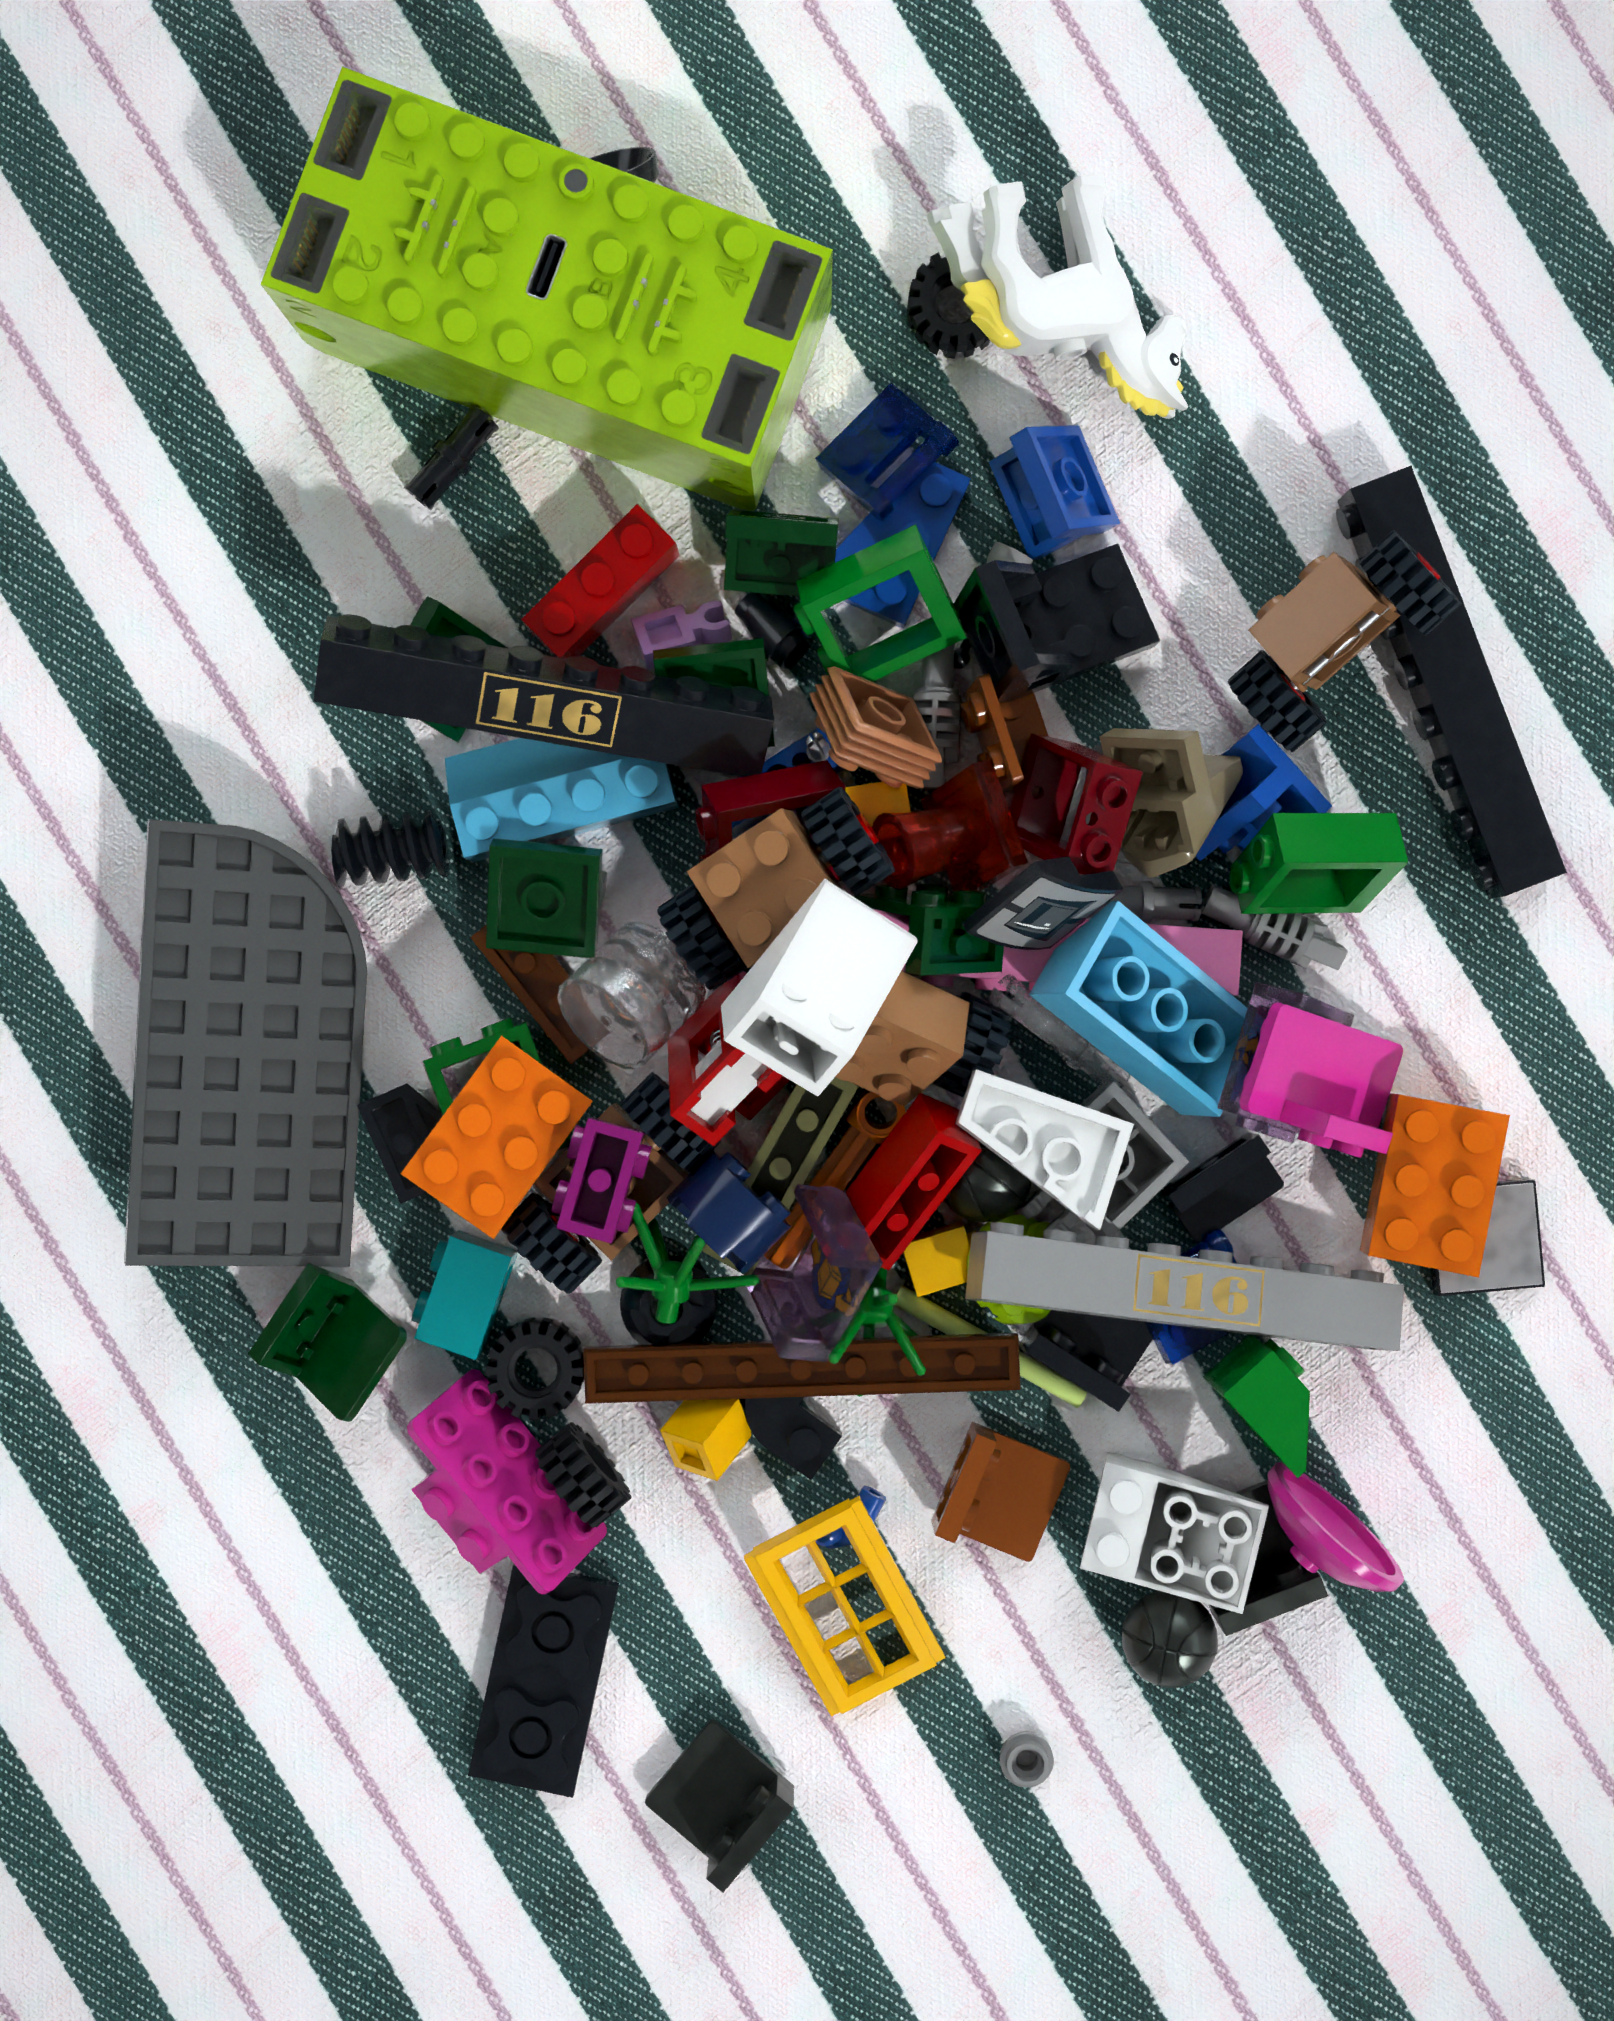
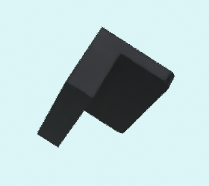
M1245 1133L1160 1191L1193 1241L1197 1243L1203 1242L1283 1188V1180L1267 1158L1271 1151L1259 1134Z

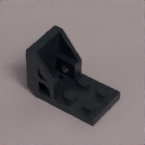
M1118 543L1036 574L1032 564L1000 560L991 561L974 568L953 603L983 675L989 673L999 703L1014 701L1151 649L1161 641Z

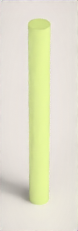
M900 1285L895 1292L898 1301L893 1305L946 1335L988 1334L923 1296L917 1297L916 1292L903 1285ZM1019 1351L1021 1377L1074 1407H1080L1087 1391L1058 1372Z

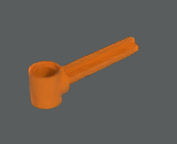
M867 1089L860 1094L857 1103L846 1117L850 1127L790 1210L791 1214L785 1219L792 1227L765 1253L764 1256L771 1263L783 1269H787L792 1265L874 1147L884 1142L905 1114L904 1106L893 1102L896 1106V1113L893 1119L885 1124H876L867 1118L865 1108L872 1099L880 1097V1095Z

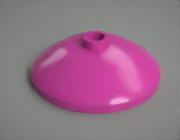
M1277 1462L1268 1471V1491L1277 1521L1294 1544L1290 1549L1292 1556L1311 1573H1316L1320 1569L1343 1584L1375 1592H1393L1398 1589L1404 1582V1576L1399 1565L1380 1540L1353 1512L1304 1473L1297 1478L1281 1462Z

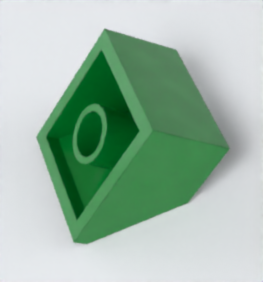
M1248 1335L1209 1370L1203 1378L1270 1452L1299 1478L1306 1471L1310 1391L1298 1379L1305 1370L1283 1347L1280 1348L1271 1338L1263 1344L1254 1336Z

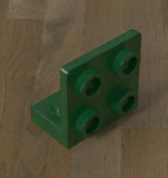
M876 884L875 894L854 895L856 899L872 909L910 916L908 932L917 937L918 942L906 962L905 972L916 975L1002 972L1004 946L975 937L967 933L962 925L964 920L986 903V893L954 890L953 895L948 896V886L937 884H916V891L908 893L907 886Z

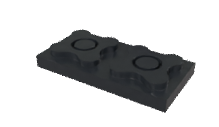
M513 1564L468 1776L573 1798L619 1583L569 1573L554 1590L547 1594H540Z

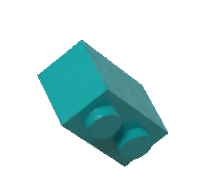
M460 1230L450 1235L448 1242L440 1240L429 1270L437 1272L430 1292L424 1290L421 1292L412 1314L411 1321L419 1323L414 1339L476 1360L484 1352L518 1252Z

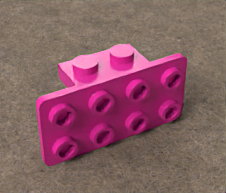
M1276 1002L1270 1007L1267 1018L1261 1026L1259 1043L1250 1070L1243 1081L1240 1107L1244 1111L1298 1127L1300 1131L1297 1139L1323 1148H1331L1359 1158L1362 1157L1364 1148L1387 1154L1393 1133L1379 1129V1125L1401 1062L1403 1048L1395 1042Z
M472 1369L408 1423L407 1432L436 1468V1470L427 1475L411 1490L421 1501L425 1512L439 1523L456 1544L460 1555L470 1562L479 1574L508 1556L538 1593L547 1594L554 1590L606 1536L607 1528L604 1522L598 1527L593 1528L589 1526L588 1522L584 1523L579 1518L577 1512L573 1513L569 1509L567 1501L558 1496L555 1492L557 1490L555 1486L550 1484L545 1477L547 1473L540 1469L538 1465L539 1460L536 1458L535 1453L541 1447L539 1442L519 1418L511 1415L512 1409L507 1406L502 1409L496 1403L499 1398L495 1392L490 1394L487 1386L490 1382L479 1370Z

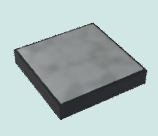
M1535 1179L1497 1181L1479 1278L1431 1268L1434 1295L1447 1296L1545 1287Z

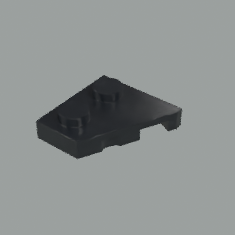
M407 1083L358 1104L359 1112L400 1204L427 1193L401 1175V1172L442 1118L441 1111Z

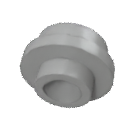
M1029 1731L1019 1732L1010 1736L1004 1742L999 1756L1000 1766L1005 1777L1014 1785L1025 1788L1043 1783L1049 1777L1054 1764L1053 1753L1048 1742L1039 1734ZM1024 1750L1034 1752L1036 1754L1034 1761L1029 1765L1019 1764L1016 1758L1020 1752Z

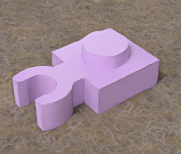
M721 601L704 603L696 612L687 615L683 605H678L631 619L633 632L647 670L654 669L653 650L696 646L701 643H723L732 640L730 622L728 619L725 620Z

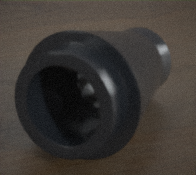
M750 592L735 608L734 613L742 620L752 638H763L765 659L770 665L776 663L782 670H786L797 663L812 645V638L806 635L799 620L764 598L760 593Z

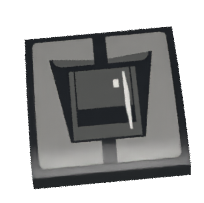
M1069 856L1034 861L964 920L962 925L967 933L996 945L1023 950L1050 949L1123 891L1124 888L1114 871L1080 875Z

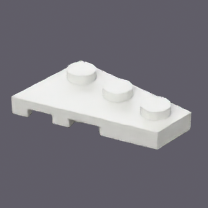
M974 1070L956 1124L1093 1229L1100 1230L1134 1124L983 1071Z

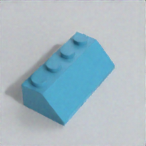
M524 738L445 758L449 804L463 857L472 862L489 858V846L493 838L547 843L679 808L667 763Z
M1118 900L1111 901L1055 948L1029 993L1031 997L1180 1115L1221 1116L1242 1077V1065L1238 1063L1235 1057L1239 1042L1242 1038L1251 1035L1252 1030L1254 1033L1264 1022Z

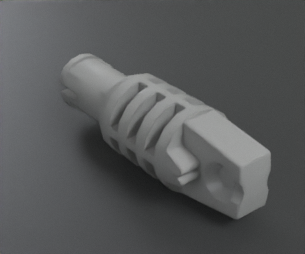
M955 644L922 659L921 687L916 688V693L913 694V700L942 758V763H935L936 771L929 772L930 780H923V790L943 791L946 763H958L961 695H959V690L953 688Z
M1214 884L1209 887L1200 906L1201 914L1234 929L1242 930V938L1245 939L1246 943L1305 969L1308 968L1311 960L1339 970L1348 953L1343 945L1324 937L1328 928L1327 925L1300 913L1241 914L1237 894Z

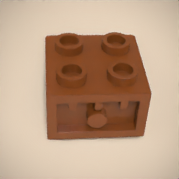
M988 673L977 677L964 693L966 702L960 703V711L968 733L977 734L983 752L977 755L981 776L985 784H993L996 794L1000 795L1015 790L1016 785L1024 779L1021 767L1031 733L1048 736L1035 694L1032 693L1011 702L999 703Z
M972 1421L931 1519L935 1536L956 1543L959 1534L1026 1562L1032 1561L1069 1473V1462Z

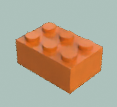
M501 1035L403 1169L401 1175L494 1239L593 1101Z
M1390 1093L1383 1130L1391 1132L1393 1135L1387 1154L1378 1152L1360 1251L1368 1256L1479 1278L1510 1115Z

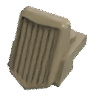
M1113 728L1099 736L1104 755L1143 772L1121 844L1124 857L1149 878L1188 864L1197 855L1239 784L1243 774L1241 758L1239 756L1204 755L1198 731Z

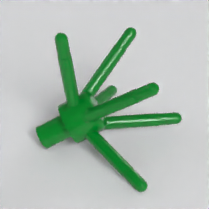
M636 1202L632 1218L654 1272V1279L620 1276L616 1279L615 1283L620 1288L652 1291V1295L658 1299L655 1318L659 1322L666 1324L675 1323L677 1321L679 1305L689 1299L690 1291L754 1286L759 1283V1277L754 1274L693 1279L692 1268L705 1246V1241L696 1234L683 1261H671L658 1221L652 1219L647 1225L640 1205Z
M872 1266L866 1269L865 1289L857 1292L858 1303L851 1315L843 1311L840 1314L837 1312L797 1329L793 1333L794 1339L801 1340L851 1319L829 1355V1361L832 1364H836L861 1326L864 1327L862 1338L874 1337L875 1329L888 1326L915 1373L922 1376L926 1372L924 1364L908 1336L919 1335L893 1312V1304L897 1303L898 1297L896 1294L886 1290L887 1270L879 1266Z

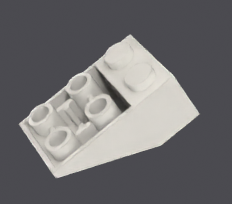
M824 878L722 1003L721 1013L724 1041L814 1095L819 1096L854 1055L918 942L917 937Z
M1107 1452L1082 1553L1080 1569L1243 1614L1269 1505L1159 1465Z

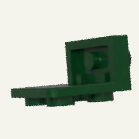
M308 1263L248 1352V1355L260 1366L296 1377L337 1419L350 1422L356 1417L404 1345L407 1332L352 1279Z

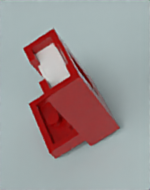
M744 971L718 987L667 1040L670 1116L712 1146H715L736 1124L735 1110L751 1121L790 1081L788 1078L724 1041L721 1005L747 974Z

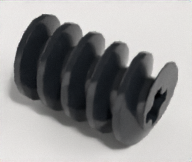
M425 810L422 826L416 827L410 812H404L401 826L398 829H394L388 814L381 816L379 830L377 831L372 830L366 816L360 817L356 833H351L345 818L338 819L336 833L332 836L331 855L334 877L339 888L344 886L347 874H349L356 886L364 885L369 871L374 881L378 884L387 882L390 869H392L398 881H406L409 879L412 865L421 880L430 877L433 864H435L442 877L449 875V852L445 829L442 824H437L431 810Z

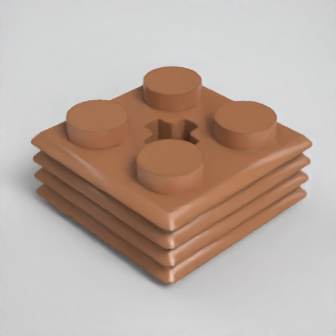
M835 666L827 667L828 675L821 676L822 684H815L817 692L809 694L817 713L815 723L826 734L831 745L828 752L831 759L837 765L849 771H855L858 766L872 771L882 782L894 788H899L903 783L914 788H924L923 780H930L929 772L936 771L935 763H942V758L913 698Z

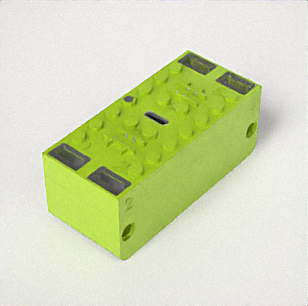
M342 66L263 276L261 286L302 340L327 355L470 408L471 405H475L487 415L730 506L755 511L832 308L833 249Z

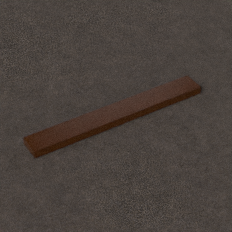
M1018 1333L908 1336L926 1368V1372L922 1376L915 1373L895 1337L853 1338L847 1350L836 1364H832L829 1361V1355L839 1338L589 1346L583 1349L585 1404L1020 1390Z

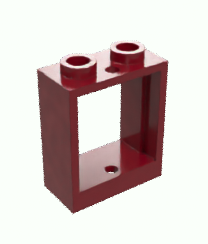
M1031 733L1021 767L1024 779L1016 785L1002 838L1043 860L1069 856L1079 874L1082 875L1114 871L1143 772L1078 743ZM1081 767H1084L1089 771L1067 842L1061 839ZM1039 786V787H1040V793H1039V795L1036 796V797H1033V796H1032V791H1033V789H1034L1035 787ZM1092 812L1089 824H1086V816Z
M828 760L701 785L703 807L696 808L695 818L702 841H705L706 854L699 856V863L733 841L732 822L773 814L781 808L792 810L809 807L839 786L846 791L845 785ZM809 831V837L813 841L816 848H818L819 846L815 843L814 839L812 838L813 834ZM832 866L829 867L837 881H842L841 877H838L834 872Z

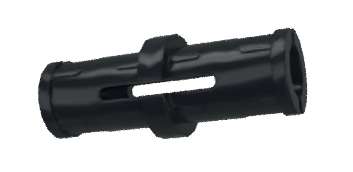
M471 405L467 414L444 441L438 439L431 448L435 452L409 484L407 483L404 486L405 490L412 496L414 495L417 501L431 511L435 507V503L458 475L466 476L472 467L468 463L492 434L498 431V425L493 420L489 421V416L478 407Z

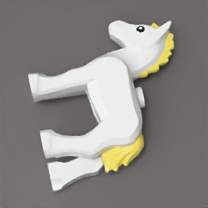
M1104 174L1078 176L1061 188L1063 197L1056 202L1060 216L1068 268L1040 278L1025 262L1018 246V216L1021 207L1026 202L1022 181L997 184L983 192L986 207L981 211L985 225L983 252L979 247L973 230L975 216L971 203L951 204L931 210L927 214L929 225L948 260L951 281L954 286L964 293V302L973 313L971 320L997 347L1015 356H1035L1054 353L1055 360L1057 361L1072 359L1085 354L1087 350H1092L1098 358L1101 368L1106 371L1109 386L1116 387L1121 401L1125 404L1129 403L1134 410L1140 408L1145 415L1155 416L1157 414L1166 419H1171L1175 416V409L1180 411L1187 410L1188 405L1181 394L1184 387L1178 380L1181 373L1180 356L1186 337V326L1178 316L1168 315L1160 318L1146 336L1134 300L1131 284L1117 260L1113 241L1103 221L1101 211L1103 199L1107 193Z

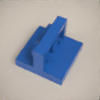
M1079 425L1026 427L1009 437L1013 448L989 461L1027 555L1032 560L1042 559L1083 535L1104 533L1120 524Z
M1259 723L1221 754L1225 756H1239L1241 758L1243 774L1196 857L1201 861L1216 848H1219L1223 854H1226L1236 845L1243 851L1273 813H1326L1332 807L1329 801Z

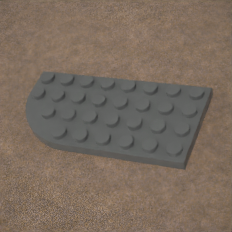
M152 819L147 821L124 1252L125 1266H306L308 1263H311L318 1267H350L359 1109L357 1105L360 1104L367 985L366 954L359 930L350 910L327 877L309 860L291 847L252 829L206 823Z

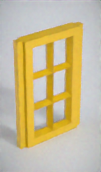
M860 1496L851 1500L849 1498L753 1547L752 1551L743 1555L744 1561L831 1717L839 1712L843 1714L937 1666V1662L945 1659L941 1646ZM843 1528L861 1564L834 1576L816 1540ZM806 1546L825 1582L798 1595L779 1559ZM867 1573L886 1609L859 1622L840 1586ZM831 1591L850 1628L824 1641L804 1605ZM892 1619L910 1654L884 1667L865 1632ZM856 1637L874 1672L848 1685L829 1650Z

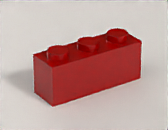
M636 504L521 620L527 629L555 657L567 659L570 656H580L680 556L677 544Z
M920 1093L830 1212L838 1236L850 1242L857 1259L890 1270L980 1154L982 1149L978 1140L956 1124L960 1109Z

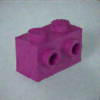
M593 1117L587 1119L585 1128L576 1125L567 1153V1158L576 1160L570 1182L560 1180L551 1210L553 1213L560 1214L557 1229L610 1244L615 1240L617 1230L628 1233L637 1202L627 1198L633 1176L643 1179L652 1146L642 1144L645 1135L643 1131Z

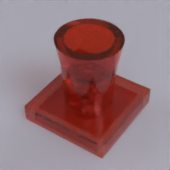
M991 759L971 764L921 800L924 808L923 811L882 813L877 816L872 825L873 831L887 851V855L895 868V872L883 880L895 889H903L927 876L946 870L953 891L967 890L980 892L1028 863Z

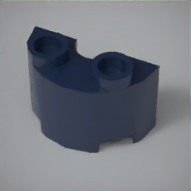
M712 1150L667 1196L670 1205L677 1208L687 1218L685 1223L722 1259L727 1257L739 1272L746 1274L792 1227L785 1220L791 1212L768 1190L761 1197L758 1196L745 1183L751 1173L730 1152L727 1151L720 1157Z

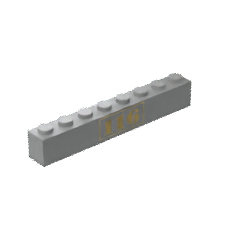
M991 1222L990 1231L975 1232L971 1236L966 1300L1369 1350L1400 1351L1404 1285L1383 1283L1384 1273L1351 1270L1350 1278L1333 1276L1334 1266L1301 1263L1300 1272L1283 1270L1284 1260L1257 1256L1250 1257V1265L1232 1263L1233 1253L1216 1250H1199V1258L1181 1256V1246L1162 1243H1148V1249L1145 1252L1130 1250L1129 1239L1108 1236H1096L1095 1245L1076 1243V1232L1044 1229L1043 1238L1023 1236V1225Z

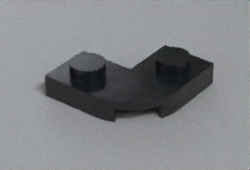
M785 1328L777 1340L796 1339L793 1337V1332ZM804 1397L745 1399L746 1419L756 1439L769 1451L812 1480L841 1439L842 1432L800 1402Z

